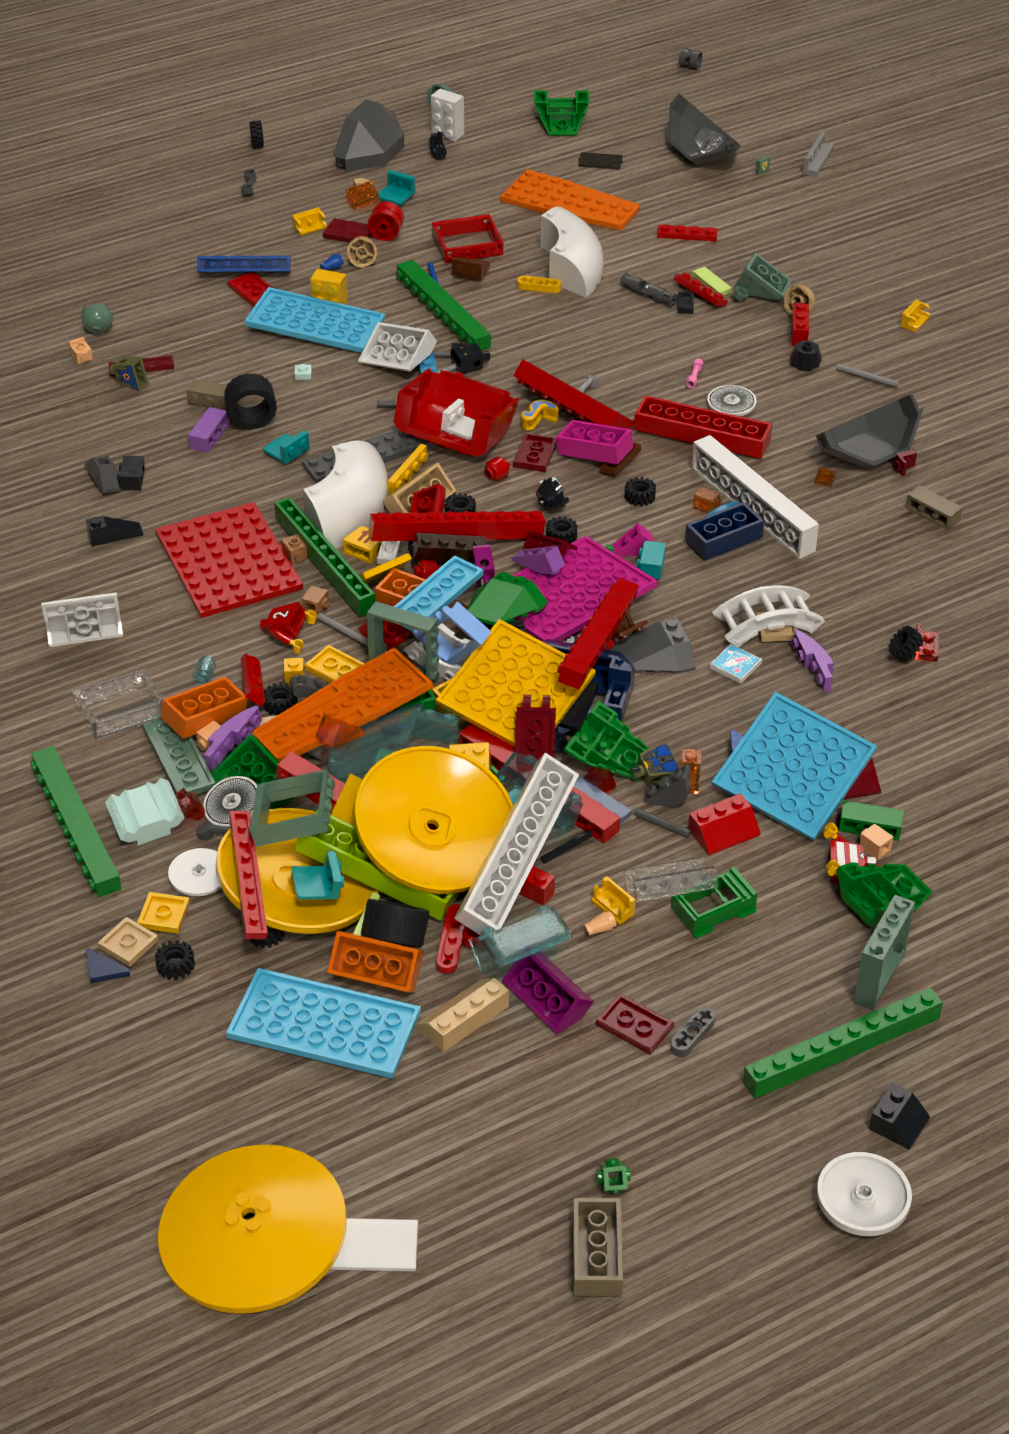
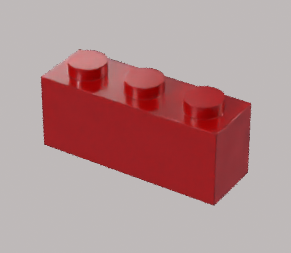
M793 303L791 346H796L798 342L808 340L809 304Z

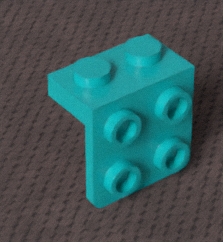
M389 170L387 172L388 185L377 194V199L402 205L416 193L415 177Z
M303 430L294 437L284 434L263 448L264 452L287 464L310 449L309 433Z
M327 851L324 866L292 867L291 873L298 899L339 898L340 889L344 887V875L340 873L341 861L337 860L336 851Z

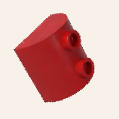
M438 483L414 492L410 513H443L446 495L444 486Z

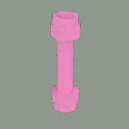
M699 358L693 361L692 373L687 377L686 386L688 388L696 386L698 372L703 368V361Z

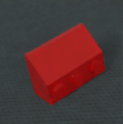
M741 793L689 813L688 829L692 831V836L708 856L758 837L761 834L752 806Z

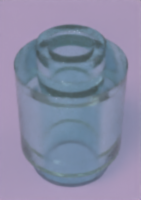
M203 656L199 659L193 673L194 679L199 683L210 682L216 668L215 660L210 656Z

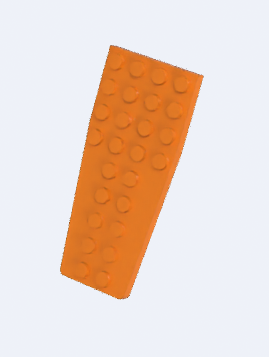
M528 169L500 195L501 202L545 213L553 207H562L577 215L586 223L616 230H622L639 212L640 205L573 183L571 180L560 179L559 177L549 176L545 173H538Z
M392 648L344 674L253 730V735L280 763L291 751L300 756L370 721H375L377 718L434 688L433 683L397 649Z

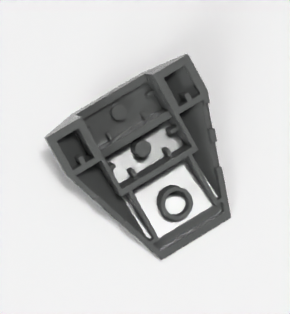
M678 618L653 623L621 641L614 642L615 645L608 649L621 652L635 667V673H643V670H654V673L672 671V674H679L696 670L691 642Z

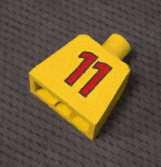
M360 526L343 539V553L372 564L378 556L382 541H371L368 528Z

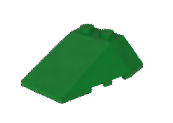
M534 90V105L548 136H577L590 103L589 90H575V98H548V90Z
M500 572L475 590L467 610L480 622L495 625L499 619L509 623L514 621L516 616H527V612L534 611V613H537L548 605V601L532 580H528L523 576H513L508 572Z
M597 701L585 719L581 732L577 731L564 751L580 762L633 779L630 768L637 766L639 754L648 750L649 747L639 737L636 738L629 731L630 727L627 724L624 725L617 718L618 714L614 710Z
M852 862L837 868L842 899L868 926L878 925L894 895L915 902L914 913L933 893L907 865L884 864L883 867H876L874 863H868L867 866H858V863Z

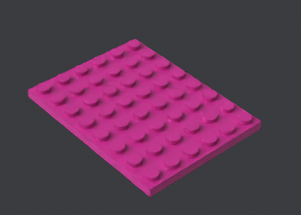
M584 536L571 543L578 547L577 551L567 548L563 558L565 566L560 569L559 573L555 575L540 574L525 568L513 575L523 576L528 580H532L548 601V605L537 613H534V611L527 612V616L521 617L519 615L515 617V620L521 619L527 630L526 633L540 641L546 639L562 641L583 629L584 626H587L589 618L593 616L595 609L598 608L600 601L604 599L611 584L616 583L619 577L639 585L636 598L656 588L658 581L591 538Z

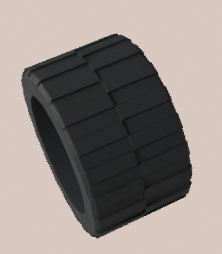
M245 373L233 378L227 384L224 391L225 405L228 417L236 426L243 429H257L267 425L275 416L277 403L273 387L267 378L255 373ZM249 395H258L264 398L260 404L254 407L247 408L237 405L240 399Z
M368 899L361 934L380 941L422 947L430 912L426 909L410 905Z

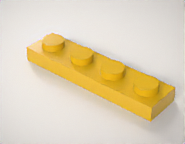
M420 444L388 480L389 495L406 484L407 481H410L413 474L427 461L426 445Z

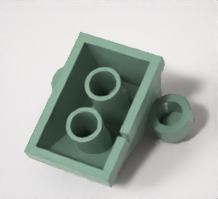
M755 252L735 283L732 295L738 301H744L748 296L780 300L792 280L781 271L777 273V268Z

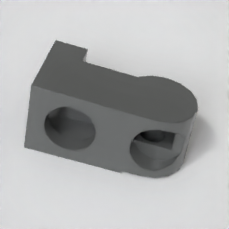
M295 675L290 679L294 696L299 698H307L325 687L324 682L303 675Z

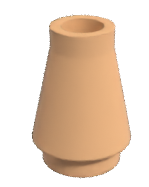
M603 911L594 919L584 924L588 936L611 931L613 927L617 926L611 911Z

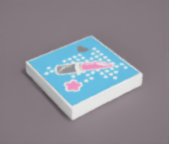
M730 644L710 663V669L742 684L761 665L762 659Z

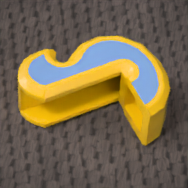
M546 400L534 401L529 405V412L524 410L521 413V428L526 431H532L542 418L557 423L559 418L558 406Z

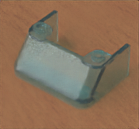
M513 752L496 774V777L499 781L511 783L521 791L538 760L530 754L526 756ZM574 791L570 792L553 828L566 831L572 830L583 807L581 802L583 798Z
M547 904L537 908L538 913L494 931L492 927L480 931L481 936L468 940L480 971L506 966L573 938L571 930L554 907H549Z

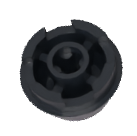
M804 340L796 344L790 359L792 366L799 367L800 371H812V368L820 366L822 356L818 344L813 341Z
M551 477L547 480L544 479L536 491L538 503L549 512L565 508V505L569 502V498L564 497L563 487L557 480L552 481Z

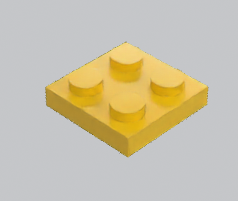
M149 892L137 923L148 930L179 934L190 905L189 897Z

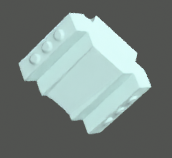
M160 778L156 784L147 782L141 787L124 790L120 796L111 794L105 802L120 840L126 842L134 841L137 845L170 835V828L178 826L184 819L170 782L163 778Z

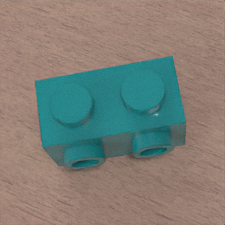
M644 541L643 548L640 547L639 558L641 559H637V568L654 579H661L666 543Z

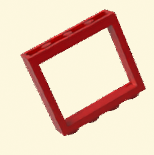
M490 214L432 222V236L445 263H452L454 256L479 259L503 255V240ZM487 231L492 242L447 248L442 237Z

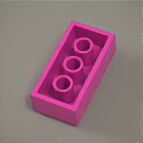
M571 420L556 436L558 453L560 455L590 459L597 462L619 464L633 448L631 429Z

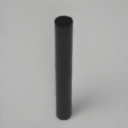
M588 829L541 856L542 863L545 864L591 838L593 834Z

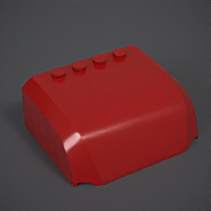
M428 368L398 392L393 423L399 431L413 435L414 438H422L428 440L429 443L442 445L446 449H454L461 454L478 457L490 450L507 432L514 417L519 398L513 399L510 397L511 393L506 390L449 371L440 370V373H436ZM457 399L464 401L463 407L465 411L463 416L475 420L471 440L441 430L443 412Z

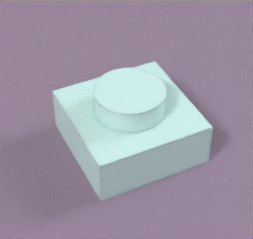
M295 365V380L311 379V365Z

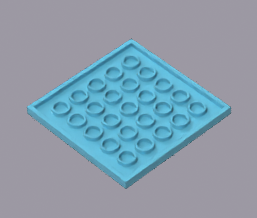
M775 692L712 781V785L731 796L741 793L754 809L815 841L876 752L877 745Z

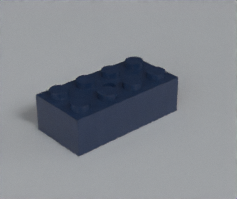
M745 502L686 524L685 541L706 560L762 538L764 520Z

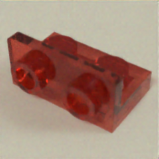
M917 622L915 630L922 634L924 641H922L923 645L919 647L920 651L916 652L915 660L937 662L938 632L921 630V623Z

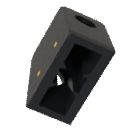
M452 343L450 358L459 372L466 373L481 370L484 361H490V352H482L477 344Z

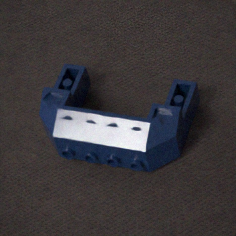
M552 639L542 641L564 654L569 653L572 644H574ZM604 649L593 667L596 670V675L591 681L598 682L599 687L596 693L606 695L604 704L618 714L617 718L622 722L634 688L635 667L621 652Z

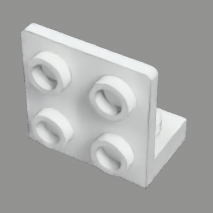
M457 399L443 412L441 430L471 440L475 420L463 416L465 411L463 407L464 401Z

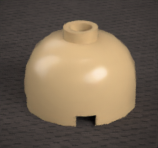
M359 236L349 243L347 256L353 265L364 268L374 263L377 256V248L373 240L365 236Z
M804 285L788 288L783 296V299H785L784 308L791 316L793 303L809 304V312L815 304L814 293Z

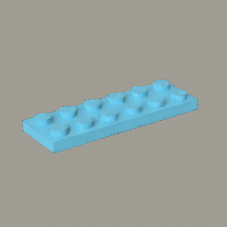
M453 556L394 607L434 618V614L437 611H441L444 606H448L483 576V569L457 556Z

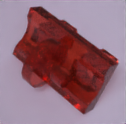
M182 788L175 794L182 813L186 818L190 817L194 820H199L205 815V808L194 792L189 794L185 788Z

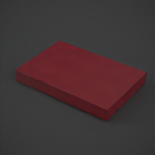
M333 218L323 232V238L348 243L359 236L368 238L372 236L368 229V224Z
M525 433L513 461V467L546 473L557 445L556 438Z
M619 993L596 1019V1026L651 1055L674 1028V1022Z

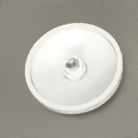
M853 1152L836 1157L824 1167L818 1180L817 1200L824 1215L840 1229L860 1236H878L893 1231L903 1223L910 1210L912 1191L905 1174L888 1159L872 1153Z

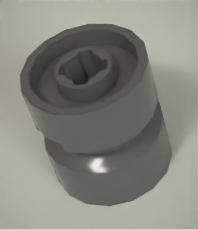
M682 48L679 56V65L685 67L690 65L691 68L699 69L703 58L702 51Z

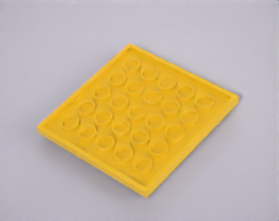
M499 619L490 630L491 633L487 639L474 650L437 697L436 704L515 747L517 707H523V694L531 695V707H542L543 695H551L550 708H556V728L596 675V670L592 668L579 690L558 682L559 673H557L560 663L564 661L566 654Z

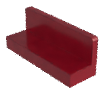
M529 531L523 546L526 549L557 546L562 558H564L567 548L575 551L578 549V547L565 540Z

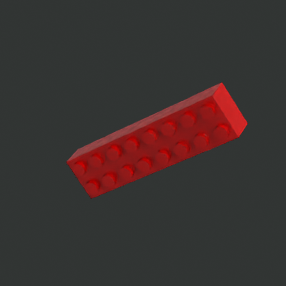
M524 359L521 360L513 375L518 379L517 382L586 422L631 429L635 423Z
M647 395L644 396L634 415V430L688 443H694L711 435L730 452L762 459L771 441L773 423Z

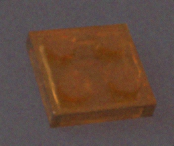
M373 181L345 190L353 210L380 201V196Z

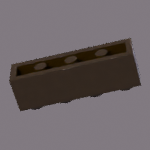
M416 533L412 544L414 560L425 559L447 562L453 556H457L472 563L473 546L487 545L486 537Z

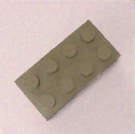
M573 1198L574 1296H622L621 1198Z

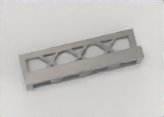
M825 132L820 133L804 158L803 174L817 177L832 153L834 145L825 143Z

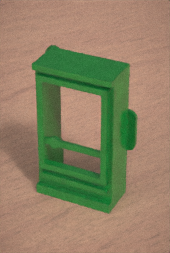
M732 867L723 874L677 894L672 893L671 909L690 930L693 937L699 938L712 932L713 926L735 916L744 918L755 913L757 910L758 893L735 867ZM727 887L736 898L727 901V898L719 890ZM713 892L724 903L701 914H698L689 904L710 896Z

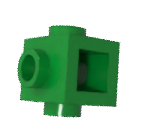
M619 1158L605 1159V1163H600V1170H596L597 1183L601 1184L604 1191L619 1193L623 1189H628L627 1181H631L630 1168L626 1167L623 1161H619ZM616 1171L614 1177L608 1176V1172Z

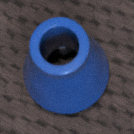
M337 253L321 263L320 267L322 270L329 271L341 268L344 262L340 254Z

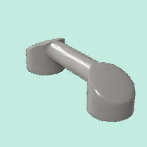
M587 375L584 383L576 389L584 393L588 387L594 388L599 386V377Z

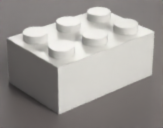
M439 89L431 95V129L433 135L437 131H442L444 133L443 138L456 141L464 135V96L443 89Z

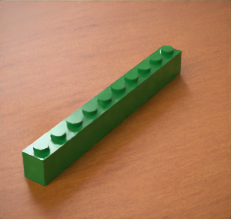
M413 259L397 264V279L416 295L464 343L477 344L481 351L491 347V333Z
M290 497L274 502L275 518L290 536L297 534L307 546V556L359 616L367 614L368 610L375 603V593Z
M51 746L31 753L33 760L30 762L33 773L37 772L36 778L39 785L44 786L42 787L45 798L49 797V805L52 811H56L55 817L58 824L62 823L61 829L64 837H69V847L71 850H75L74 855L77 863L82 864L83 876H88L89 878L87 881L90 890H95L98 898L122 890L119 874L55 747Z
M931 987L745 1066L743 1084L753 1098L756 1099L940 1019L943 1002Z

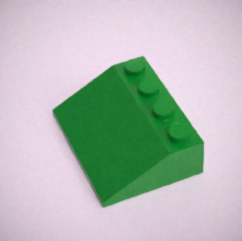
M250 734L211 772V775L216 783L229 777L243 776L253 780L256 784L278 780L276 772L279 762L254 735ZM295 797L271 802L270 809L280 808L291 802Z

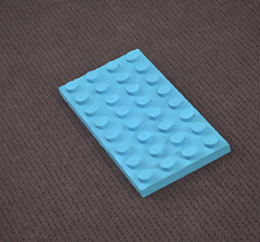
M268 287L245 319V326L362 353L377 323L384 322L385 314Z
M258 968L226 1035L228 1039L393 1079L421 1013V1006Z

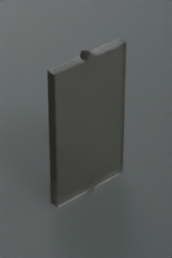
M581 152L578 158V167L620 170L621 164H623V155Z

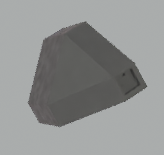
M679 93L670 103L668 142L696 166L730 158L741 146Z
M367 99L355 108L345 119L333 157H336V167L344 168L346 172L384 166L404 148V133L395 113L380 103Z
M910 394L815 436L822 452L867 469L895 457L897 453L911 449L924 407L919 409L913 394Z

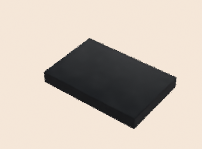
M590 681L557 726L581 732L599 687L598 682Z

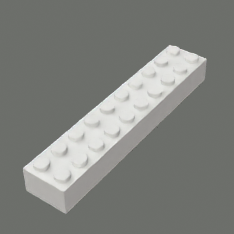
M711 435L694 442L693 471L730 502H745L764 520V530L797 558L800 559L816 552L819 524Z
M544 753L535 763L454 919L489 941L500 931L579 776L578 773L547 753Z

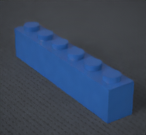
M197 256L198 272H290L291 256Z

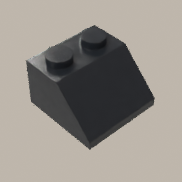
M892 1083L872 1112L869 1130L910 1150L928 1123L930 1115L913 1092Z

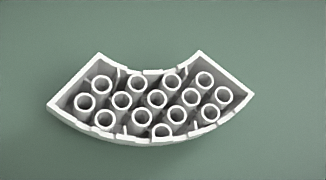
M562 207L551 208L541 215L540 245L541 248L550 252L549 278L560 280L562 288L586 298L596 289V285L600 283L603 276L604 256L601 244L594 231L580 217Z
M350 441L332 446L333 469L330 474L319 483L303 489L305 515L335 549L343 546V539L360 526L369 528L370 514L383 513L385 506L383 500L389 496L388 474L384 461L377 449L365 441Z

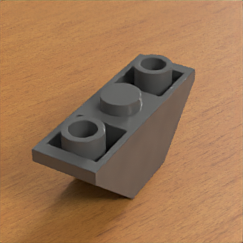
M109 456L93 457L85 463L84 467L103 493L119 491L115 465Z
M686 764L682 768H677L669 776L661 778L658 783L651 784L645 791L646 795L643 802L668 808H675L685 802L691 788L690 766Z

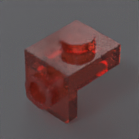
M595 767L590 769L588 774L583 777V779L597 786L598 789L606 794L617 786L610 769Z

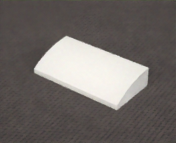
M347 1219L344 1243L330 1270L416 1271L418 1220Z

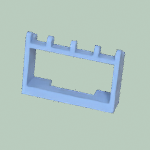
M458 601L452 608L444 606L441 611H437L434 614L437 619V627L449 618L472 639L467 644H461L455 648L442 635L438 634V657L450 665H454L481 646L491 633L486 626ZM413 629V635L426 646V633Z

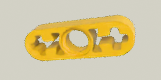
M520 276L517 278V287L521 290L558 293L561 291V281L552 278Z

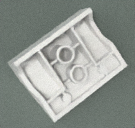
M117 592L41 603L49 647L123 637Z

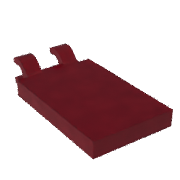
M523 694V707H517L514 763L535 764L544 753L554 758L556 708H550L551 695H543L542 707H531V695Z

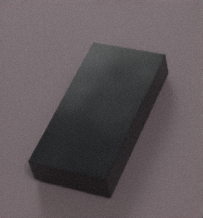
M678 291V313L693 314L694 292Z

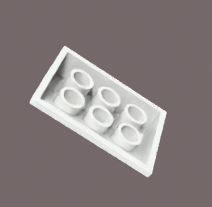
M378 322L358 362L410 372L431 354L437 340L427 329Z

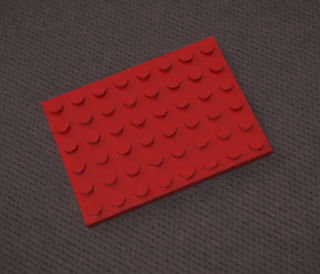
M255 502L155 529L156 536L201 618L303 589L301 579Z

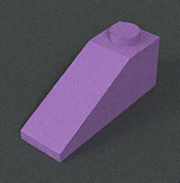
M557 546L524 549L512 557L514 562L540 574L555 575L565 566Z

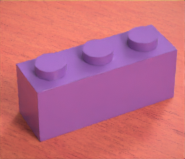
M209 407L203 413L202 418L188 434L190 449L207 453L211 450L229 425L226 410Z

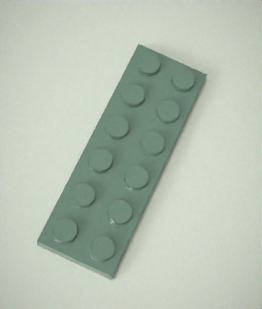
M161 714L141 719V725L179 800L210 791L216 785L192 736L185 739L180 737L160 717Z

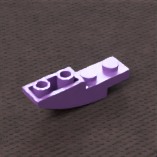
M794 630V638L791 639L792 648L797 652L798 660L802 662L804 668L810 667L811 671L815 673L817 684L821 685L823 692L831 691L834 663L830 656L813 638L800 630Z
M253 706L235 715L208 738L210 747L204 753V758L209 769L214 770L235 744L240 745L260 725L262 717L258 706Z

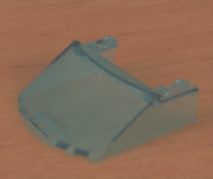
M424 702L388 712L375 721H370L333 739L328 751V770L332 773L333 777L343 783H346L349 774L363 779L378 761L393 752L408 748L413 735L455 745L460 717L423 709Z

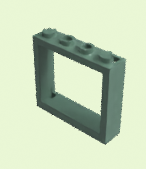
M375 601L367 612L369 661L384 653L383 620L426 633V670L419 667L416 668L428 677L432 683L438 681L439 643H437L439 628H437V620Z
M327 769L257 784L250 824V833L256 847L328 832V824L331 823V800L334 799L333 788H335V782L329 776ZM320 792L317 814L267 824L271 802Z
M894 895L862 951L854 997L855 1004L873 1011L876 1008L906 953L915 902L898 895Z

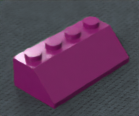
M525 947L502 979V982L556 1034L561 1033L581 1020L594 1003L584 991L538 949Z

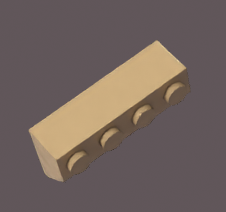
M437 462L386 497L383 503L390 513H410L414 492L440 483L446 489V499L455 493L456 489Z
M495 978L480 979L417 1022L415 1027L444 1053L508 1008L509 990Z

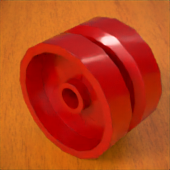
M381 202L373 209L368 220V229L375 238L381 241L393 240L397 237L402 227L404 214L396 204Z

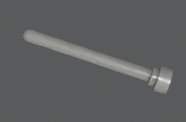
M322 613L317 614L318 620L368 647V638ZM383 643V644H384V653H385L386 650H387V648H386L387 645H386L385 643Z

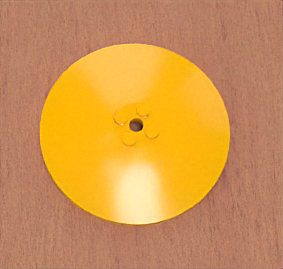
M417 746L389 754L368 771L359 786L355 798L353 816L360 844L372 862L386 875L407 887L419 891L452 894L470 889L508 817L513 803L498 778L475 759L458 751L443 747ZM427 824H434L437 829L431 830Z
M298 808L269 809L267 824L313 815L315 811ZM229 829L218 847L216 874L225 895L241 910L231 829ZM297 838L256 847L266 925L269 927L303 934H317L339 930L359 920L365 910L367 900L370 899L372 893L378 894L379 890L340 872L341 875H344V887L340 889L338 899L300 900L296 897L292 881V867L324 866V864L295 850Z
M252 1145L236 1148L221 1153L198 1166L173 1191L164 1207L159 1223L158 1246L161 1260L173 1284L185 1296L199 1305L227 1313H254L282 1306L306 1293L332 1267L340 1253L346 1235L347 1212L341 1189L329 1170L319 1161L301 1151L278 1145ZM248 1213L255 1214V1216L249 1220L243 1219L244 1216Z

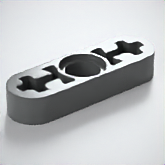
M708 1007L698 1009L672 1038L671 1052L678 1057L687 1056L714 1026L715 1012ZM689 1029H696L699 1033L691 1035L687 1031Z

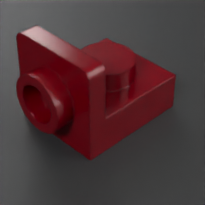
M912 449L896 454L894 468L901 476H905L906 468L915 466L917 452Z

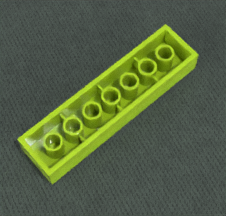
M330 815L331 823L328 824V832L297 838L295 850L325 864L327 851H336L337 860L341 861L340 872L407 905L426 909L430 912V916L440 921L446 915L447 909L453 905L459 896V893H427L395 881L380 870L366 854L358 839L355 826Z

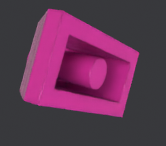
M637 523L612 546L614 547L615 554L619 557L638 556L640 547L643 548L644 541L654 542L650 531Z

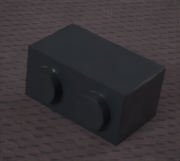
M123 456L122 463H119V473H117L118 484H120L121 490H142L145 474L144 456Z

